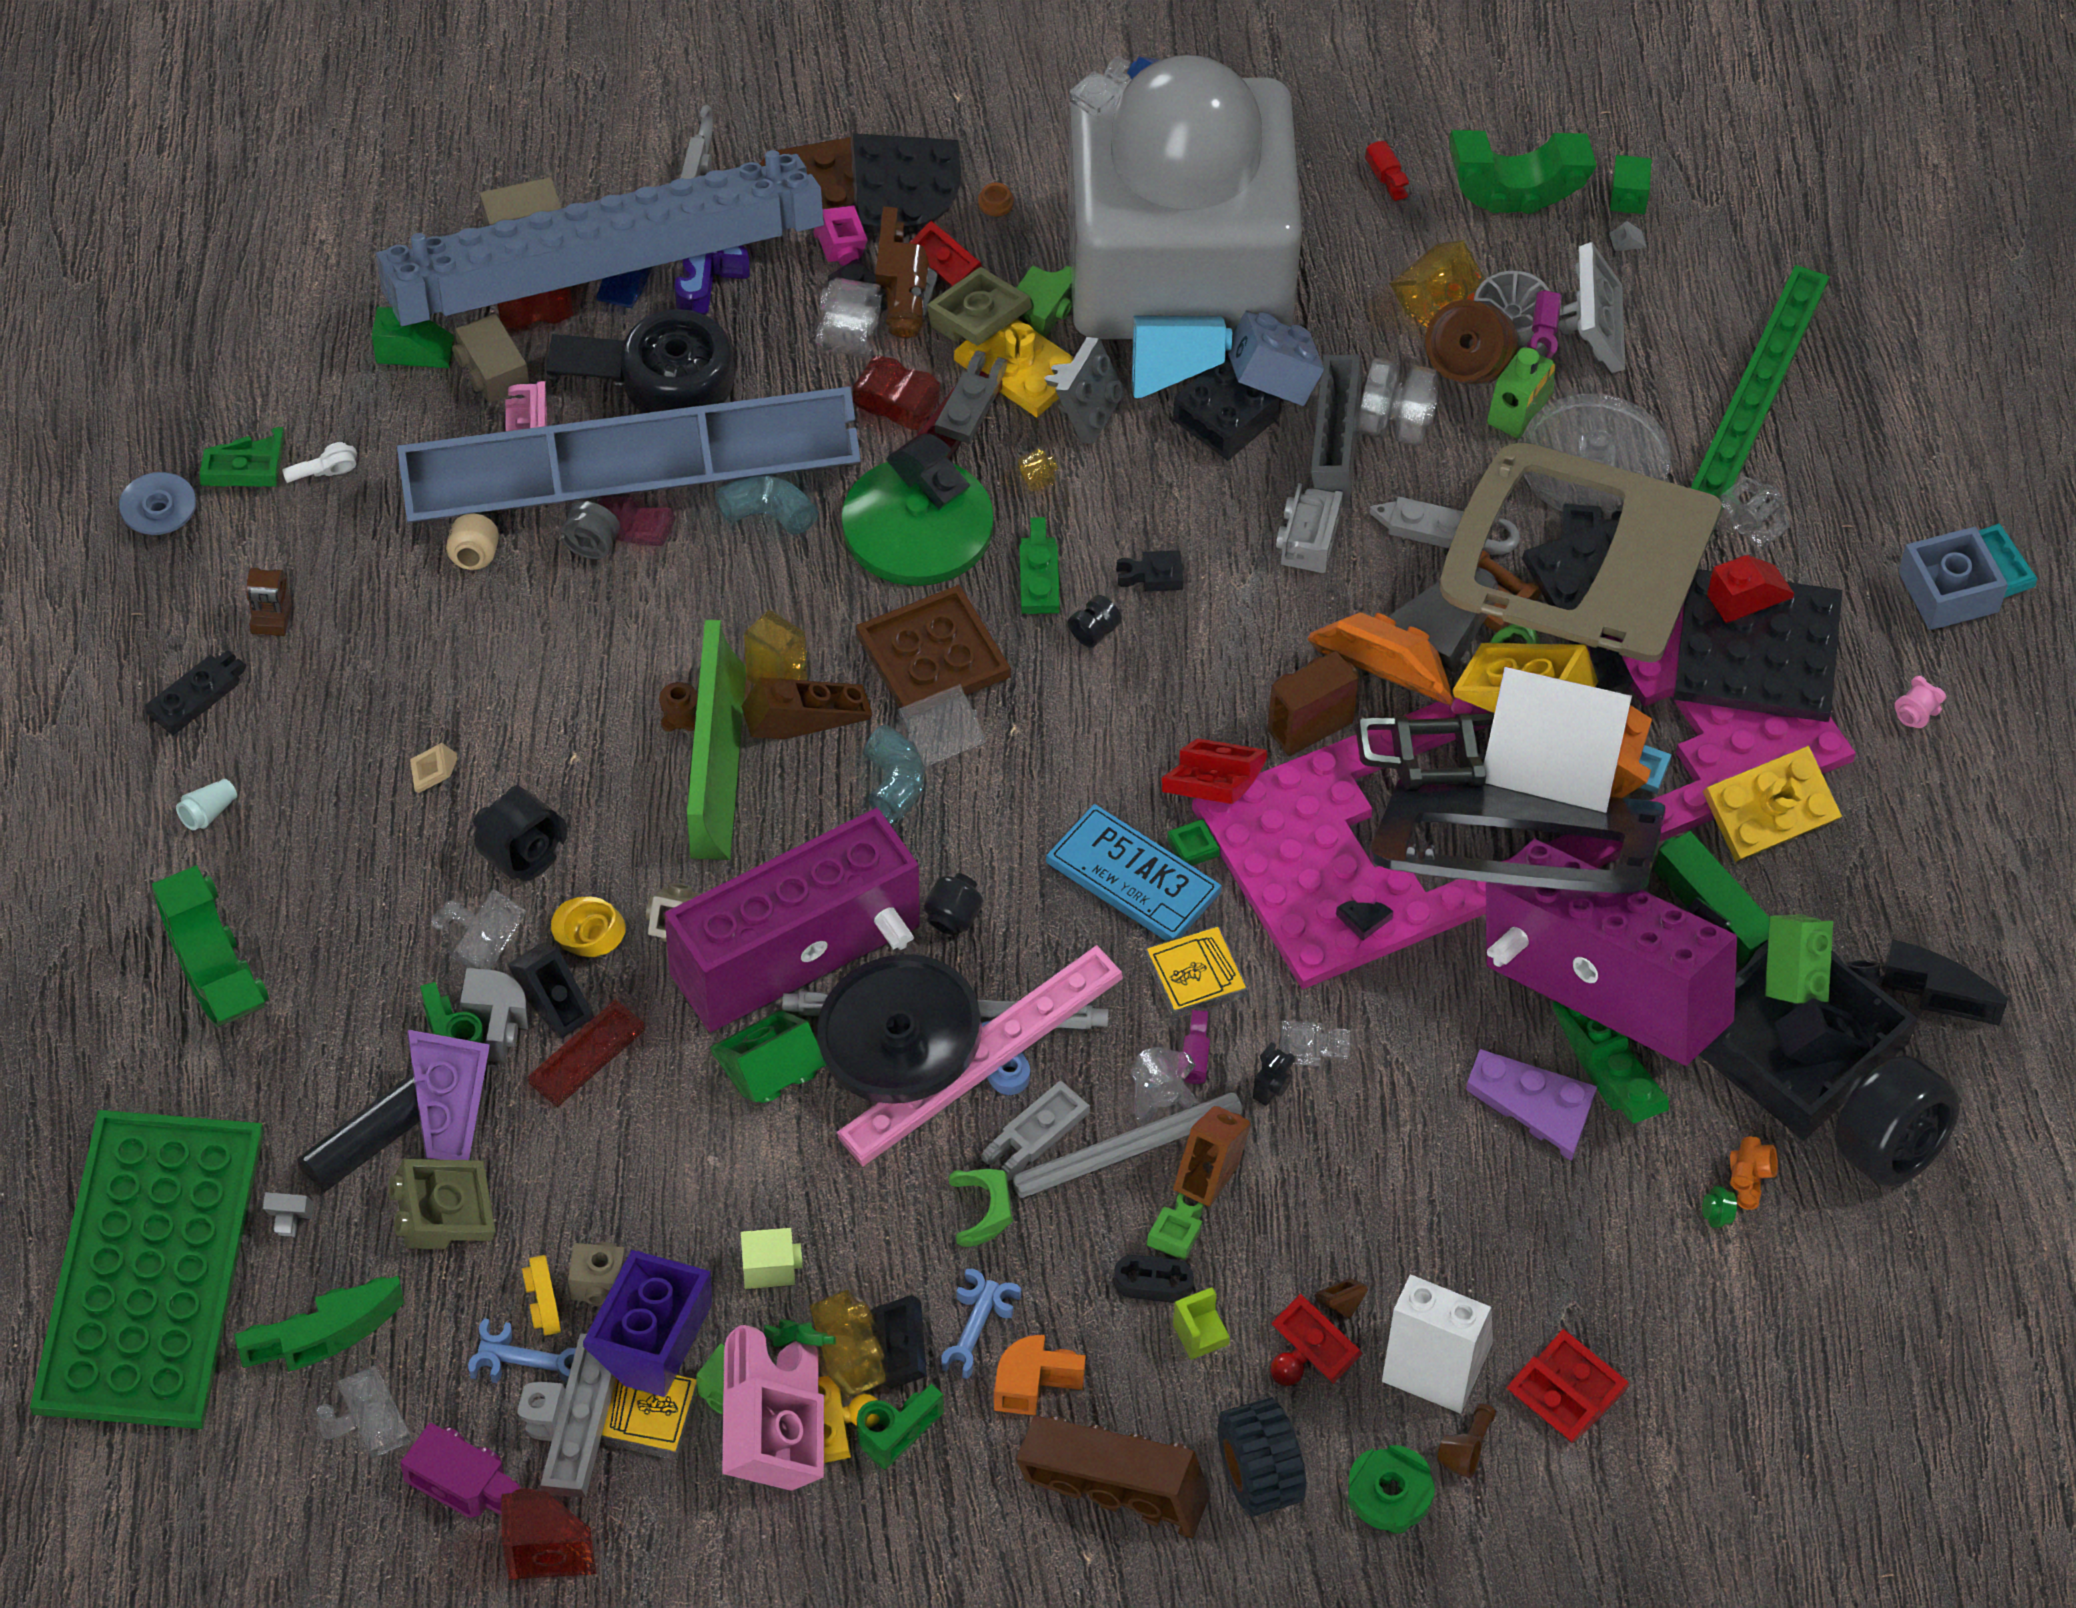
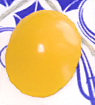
M592 896L577 897L562 903L556 909L551 919V932L555 941L564 950L578 956L597 957L609 953L619 945L626 932V923L622 915L603 899Z

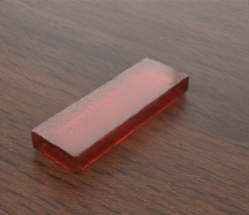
M615 999L528 1076L529 1084L558 1108L645 1031L644 1022Z

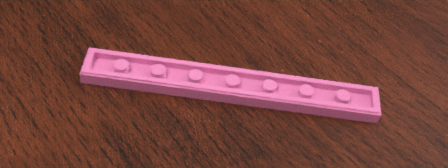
M1098 945L1094 946L983 1026L977 1053L969 1067L955 1082L942 1091L918 1101L897 1104L878 1102L837 1132L838 1139L860 1165L864 1167L998 1070L1000 1066L1009 1062L1122 980V971Z

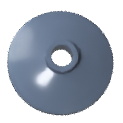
M154 472L136 478L123 490L119 500L120 514L124 522L133 530L148 535H161L179 529L190 520L196 508V496L192 486L184 478L167 472Z

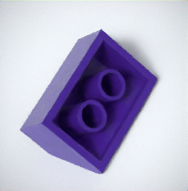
M631 1250L583 1340V1347L624 1386L666 1397L712 1306L711 1271Z

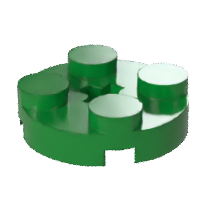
M1388 1445L1387 1449L1374 1451L1373 1448L1367 1450L1356 1459L1350 1470L1348 1478V1504L1358 1517L1367 1524L1381 1530H1388L1394 1534H1402L1410 1526L1419 1523L1432 1506L1435 1486L1430 1475L1431 1469L1423 1457L1404 1446ZM1392 1480L1397 1481L1400 1494L1387 1495L1383 1492L1384 1489L1380 1484L1382 1482L1390 1484Z

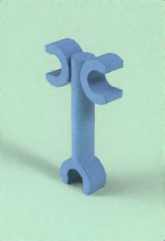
M966 1269L965 1281L974 1284L976 1288L966 1290L958 1287L957 1289L958 1301L966 1305L975 1304L957 1346L949 1347L942 1355V1371L947 1372L951 1362L960 1360L964 1362L962 1378L965 1379L972 1375L974 1363L972 1351L992 1306L995 1313L1000 1317L1012 1318L1013 1306L1002 1302V1299L1011 1297L1020 1300L1021 1287L1017 1284L1010 1282L999 1285L991 1280L985 1281L983 1274L975 1269Z
M484 1318L479 1326L481 1342L478 1353L472 1356L468 1364L471 1379H476L477 1372L481 1367L490 1366L492 1368L490 1374L492 1383H497L502 1375L500 1361L556 1371L561 1380L567 1383L571 1370L567 1368V1365L573 1362L576 1348H567L559 1355L510 1346L509 1344L513 1337L510 1323L505 1322L502 1333L493 1336L489 1334V1319Z

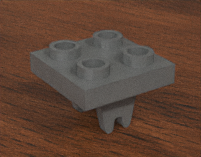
M1087 337L1073 361L1067 364L1053 365L1051 370L1054 375H1047L1045 381L1047 385L1056 387L1055 390L1061 401L1058 404L1059 410L1067 413L1080 442L1094 444L1125 391L1100 338Z

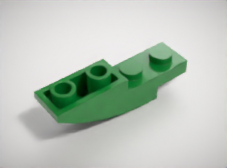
M1557 1001L1553 1002V1009L1571 1047L1589 1078L1597 1086V1090L1612 1111L1621 1109L1628 1120L1635 1124L1669 1110V1098L1628 1049L1627 1036Z
M379 1277L361 1286L349 1289H332L325 1295L315 1297L318 1310L316 1313L309 1315L305 1313L295 1314L286 1321L270 1325H253L243 1332L234 1334L242 1367L246 1368L285 1358L288 1372L320 1362L353 1346L379 1328L404 1304L399 1277Z

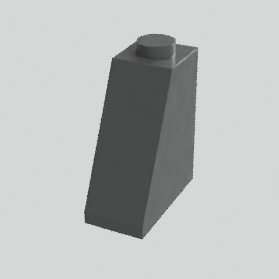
M1477 567L1475 581L1482 586L1499 590L1496 578L1487 570ZM1438 581L1388 617L1396 622V627L1407 631L1408 627L1412 626L1427 633L1430 636L1428 641L1438 651L1442 665L1454 671L1488 614H1477L1450 604L1443 598L1439 590L1440 581ZM1486 600L1485 604H1489L1492 606H1494L1496 603L1489 600Z

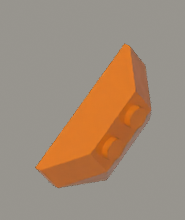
M1360 612L1311 632L1307 639L1322 654L1329 655L1337 651L1345 662L1352 663L1356 668L1451 706L1454 701L1439 653L1428 641L1430 636L1420 629L1409 626L1406 631L1396 627V622L1383 614L1375 613L1374 617Z

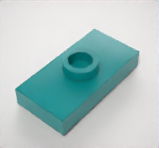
M1998 523L1978 530L2008 584L2004 598L2034 588L2038 578L2001 524Z

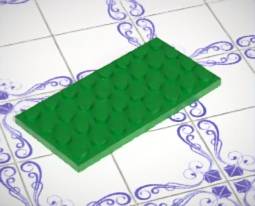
M109 1110L97 1111L30 1404L32 1415L193 1429L204 1428L264 1135L262 1123Z

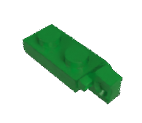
M1030 517V537L1021 538V545H1019L1021 614L1059 613L1058 544H1056L1055 537H1046V517Z

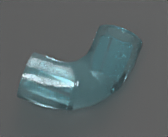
M751 476L733 481L715 490L718 507L724 518L731 524L754 514H769L777 518L790 534H800L808 530L818 518L819 512L817 507L805 493L794 484L772 476Z
M884 724L872 733L864 750L865 757L879 765L886 773L885 779L869 794L868 799L873 809L878 807L887 821L895 824L911 810L921 795L925 769L917 748L903 734Z

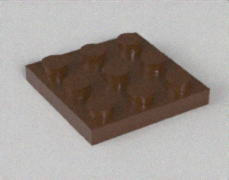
M960 584L856 625V636L906 719L1011 677V667Z

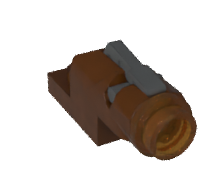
M883 207L875 274L876 285L886 289L888 303L886 324L889 326V333L896 337L913 338L918 335V330L922 328L923 320L926 318L928 312L927 304L930 303L937 281V273L929 267V261L922 245L903 243L904 222L898 221V208Z

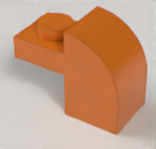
M1032 1335L1017 1340L1005 1350L998 1363L994 1389V1411L1036 1415L1040 1385L1083 1390L1086 1355H1079L1067 1349L1045 1351V1335Z

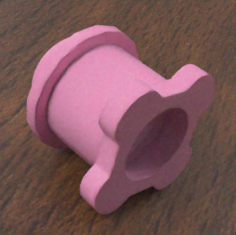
M1915 676L1911 680L1912 688L1906 695L1900 696L1896 700L1894 708L1898 719L1904 725L1923 728L1929 722V715L1937 716L1941 712L1940 704L1946 699V694L1941 688L1929 684L1922 676Z

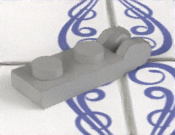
M1059 1081L1002 1129V1134L986 1147L981 1154V1158L987 1165H991L1005 1155L1010 1146H1013L1018 1152L1007 1160L1001 1168L1007 1174L1009 1181L1015 1174L1022 1172L1028 1162L1032 1163L1084 1119L1090 1113V1105L1064 1082Z

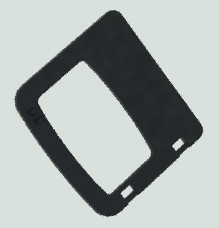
M1399 779L1372 842L1370 858L1373 863L1386 869L1449 878L1580 891L1637 892L1645 889L1649 883L1650 872L1653 867L1661 828L1665 819L1666 807L1662 803L1655 801L1610 797L1607 812L1604 813L1494 785L1485 784L1484 786L1471 787L1468 783L1421 785L1420 789L1407 790L1401 779ZM1442 822L1594 837L1622 842L1623 847L1616 869L1592 870L1435 854L1433 845L1427 846L1425 852L1416 851V845L1414 843L1409 844V841L1417 823Z

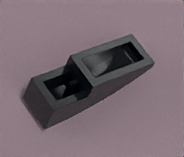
M1892 939L1885 961L1884 981L1881 987L1921 995L1919 1009L2000 1025L2008 998L1992 984L1965 966L1941 954L1917 945Z

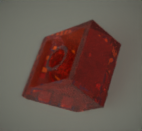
M521 1488L512 1493L501 1494L502 1545L509 1580L597 1574L592 1532L589 1526L546 1491Z

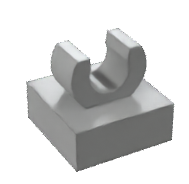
M265 1192L263 1209L269 1215L276 1216L274 1232L278 1233V1236L296 1237L297 1218L312 1219L314 1202L308 1196Z

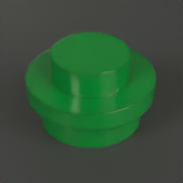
M1714 1186L1710 1193L1704 1196L1702 1202L1704 1218L1708 1219V1223L1712 1228H1721L1724 1224L1730 1225L1733 1223L1737 1211L1735 1194L1732 1191H1726L1722 1186Z

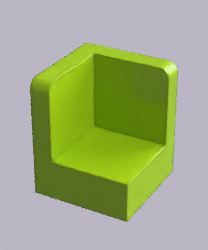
M1213 1287L1175 1301L1173 1327L1190 1360L1228 1346L1230 1342V1336L1216 1311L1217 1294Z

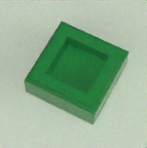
M1204 819L1167 831V840L1175 855L1191 866L1214 859L1220 855V848Z

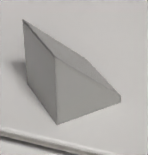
M1628 221L1609 233L1615 251L1647 248L1642 230Z

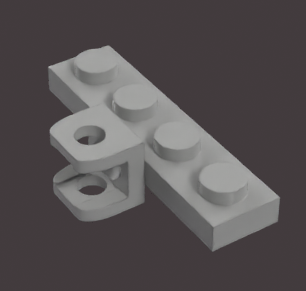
M580 1333L566 1389L562 1383H528L523 1388L517 1413L523 1421L527 1422L525 1429L528 1435L537 1440L552 1441L540 1484L544 1494L586 1498L616 1381V1377L583 1347V1340L587 1334ZM536 1397H543V1398H544V1399H539V1400L534 1401V1402L532 1403L531 1407H530V1403H531V1401H532L534 1398H536Z

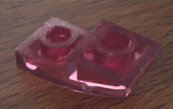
M601 497L597 503L611 511L620 522V531L615 539L628 543L663 546L676 520V516L671 508L638 507L632 497Z

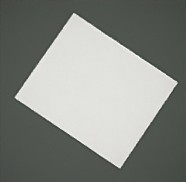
M1505 667L1484 760L1485 783L1606 813L1632 696Z

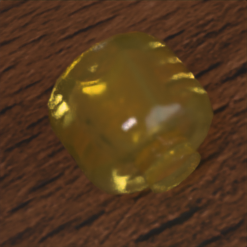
M1037 449L1018 459L1021 474L1031 491H1038L1056 481L1054 470L1059 468L1053 455L1048 457L1044 450Z

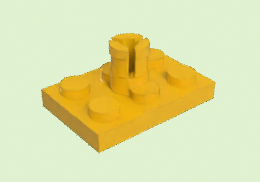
M1015 319L979 346L966 340L954 350V361L968 369L969 362L975 351L985 352V365L981 371L990 374L991 368L998 357L1006 359L1007 367L1002 377V390L1000 393L1036 418L1059 399L1055 390L1056 387L1047 385L1045 381L1047 375H1054L1051 367L1057 364L1071 363L1074 359L1073 356L1019 319Z
M1809 746L1718 782L1702 791L1735 862L1837 821L1842 817Z

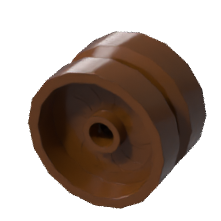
M1469 299L1453 301L1439 309L1429 322L1425 335L1426 354L1433 368L1445 378L1474 385L1491 383L1499 378L1517 354V330L1511 318L1498 307ZM1473 338L1474 342L1470 347V340Z

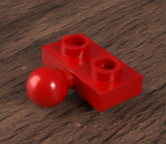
M932 221L909 242L924 247L929 267L950 287H953L978 268H983L978 259Z
M1301 1293L1271 1323L1295 1347L1292 1352L1278 1354L1271 1363V1376L1275 1382L1282 1386L1297 1384L1303 1377L1304 1364L1307 1361L1311 1362L1334 1384L1363 1354L1355 1344Z

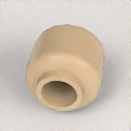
M472 513L458 517L451 525L446 545L448 557L454 564L468 570H478L488 566L494 559L499 540L497 526L484 515Z

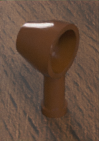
M1481 1403L1476 1406L1475 1416L1467 1434L1445 1435L1440 1443L1438 1462L1460 1476L1472 1478L1477 1469L1481 1456L1482 1441L1490 1423L1494 1421L1496 1416L1495 1409L1488 1404Z

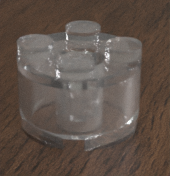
M838 277L834 281L830 280L828 288H823L821 294L820 310L826 311L824 323L818 325L815 344L822 346L824 351L869 358L874 345H868L867 341L869 336L877 335L882 295L877 293L881 289V285Z

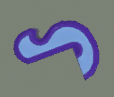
M740 245L683 259L684 277L678 276L675 279L677 309L692 310L704 315L709 313L713 275L742 279L750 277L747 249Z

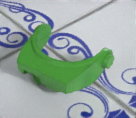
M980 1169L964 1172L956 1170L949 1175V1184L951 1186H980L990 1191L991 1194L990 1207L986 1216L973 1228L956 1234L958 1245L961 1247H972L983 1244L995 1238L1013 1222L1008 1178L1005 1171Z

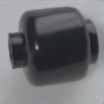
M957 873L955 877L943 876L938 878L924 903V910L928 915L927 922L937 930L952 936L956 932L969 930L983 904V898L976 890L978 885L976 881L961 873Z

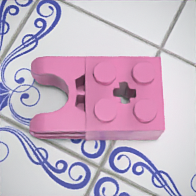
M740 1325L728 1335L724 1347L722 1474L790 1491L824 1478V1395L818 1393V1351L816 1346L795 1341L779 1352L775 1366L768 1355L766 1337L762 1331L754 1327Z

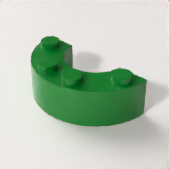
M1451 130L1449 136V151L1462 193L1472 203L1487 209L1491 213L1521 211L1526 214L1535 213L1541 208L1561 201L1576 190L1583 188L1597 167L1588 134L1553 133L1549 140L1537 150L1517 156L1499 155L1491 151L1486 131Z
M195 865L152 883L154 898L173 950L193 993L210 1022L218 1028L263 1009L265 1002L270 1000L268 992L261 978L254 980L246 960L242 959L239 961L233 951L237 944L229 926L222 927L214 902V899L219 898L212 878L209 875L203 878L198 866Z

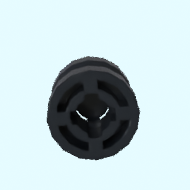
M1095 595L1087 602L1084 611L1078 610L1068 619V627L1078 642L1088 648H1094L1103 639L1105 632H1112L1121 624L1122 618L1119 610L1111 600L1103 595Z

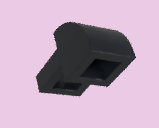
M922 433L917 435L886 458L908 487L911 488L917 483L938 510L965 493L971 486L946 457L950 453L951 448L941 439L931 434Z

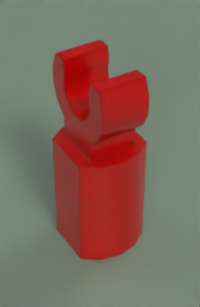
M1377 141L1370 144L1366 148L1365 159L1380 183L1387 185L1388 192L1394 201L1407 198L1408 194L1403 186L1409 185V180L1406 174L1401 171L1402 166L1387 142Z

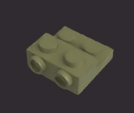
M982 267L927 304L932 328L954 342L964 337L976 346L982 344L1032 308L1030 296Z
M403 1159L396 1174L390 1177L389 1197L391 1200H398L400 1210L395 1215L394 1230L396 1236H404L405 1248L446 1249L451 1240H492L496 1231L483 1160Z

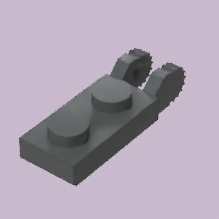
M979 350L975 351L967 371L963 372L935 423V433L968 444L972 442L998 393V386L1007 367L1006 359L998 357L991 368L989 378L979 376L985 365L986 353Z

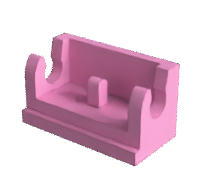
M545 381L537 382V384H517L508 387V395H523L525 398L505 399V431L547 426Z

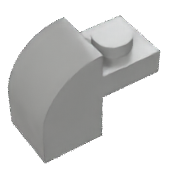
M467 968L460 1001L462 1012L473 1013L480 1019L482 1025L489 1026L486 1039L487 1044H490L489 1060L506 1063L508 1048H515L518 1028L528 1029L529 1027L523 989L514 978L503 972Z

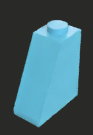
M1134 316L1132 391L1134 398H1143L1225 363V351H1231L1232 329L1226 328L1223 316Z

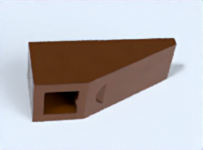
M763 677L759 678L741 706L750 736L756 738L789 739L870 720L873 715L863 684Z

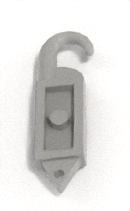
M703 105L701 108L700 129L698 135L696 134L695 137L690 139L680 178L691 179L703 176L711 170L712 156L708 154L713 131V114L711 107L708 105Z
M1398 496L1397 501L1370 506V514L1389 529L1388 534L1445 548H1450L1464 511ZM1503 518L1498 520V524L1506 528L1509 532V537L1505 541L1487 539L1483 550L1490 555L1501 556L1510 553L1517 547L1520 541L1517 527L1512 522Z

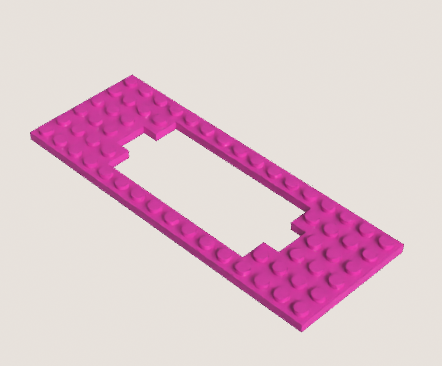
M1684 604L1660 660L1649 663L1622 656L1634 680L1630 687L1644 707L1671 696L1672 699L1674 697ZM1610 635L1603 637L1620 643L1624 640ZM1454 697L1451 706L1436 702L1404 716L1408 720L1455 718L1456 714L1461 713L1475 715L1493 712ZM1674 700L1698 735L1677 744L1675 752L1695 782L1649 800L1662 803L1666 807L1659 842L1715 819L1702 792L1711 785L1806 746L1810 747L1822 774L1853 762L1856 752L1831 717L1829 722ZM1490 725L1473 726L1474 732ZM1367 730L1372 753L1395 757L1391 730ZM1455 733L1411 735L1414 756L1455 740ZM1356 735L1259 773L1250 788L1234 804L1199 798L1192 801V810L1199 820L1204 819L1220 848V856L1302 990L1486 914V882L1457 879L1425 892L1412 872L1391 870L1381 866L1374 867L1349 826L1371 818L1373 810L1355 780L1383 768L1366 766L1361 763ZM1570 834L1545 843L1595 868L1619 859L1623 843L1619 841ZM1510 857V858H1508V859H1506V860H1503V861H1501V862H1508V861L1511 860L1513 857ZM1353 900L1356 903L1375 904V902H1379L1393 910V918L1365 940H1362L1336 916V908L1345 902Z

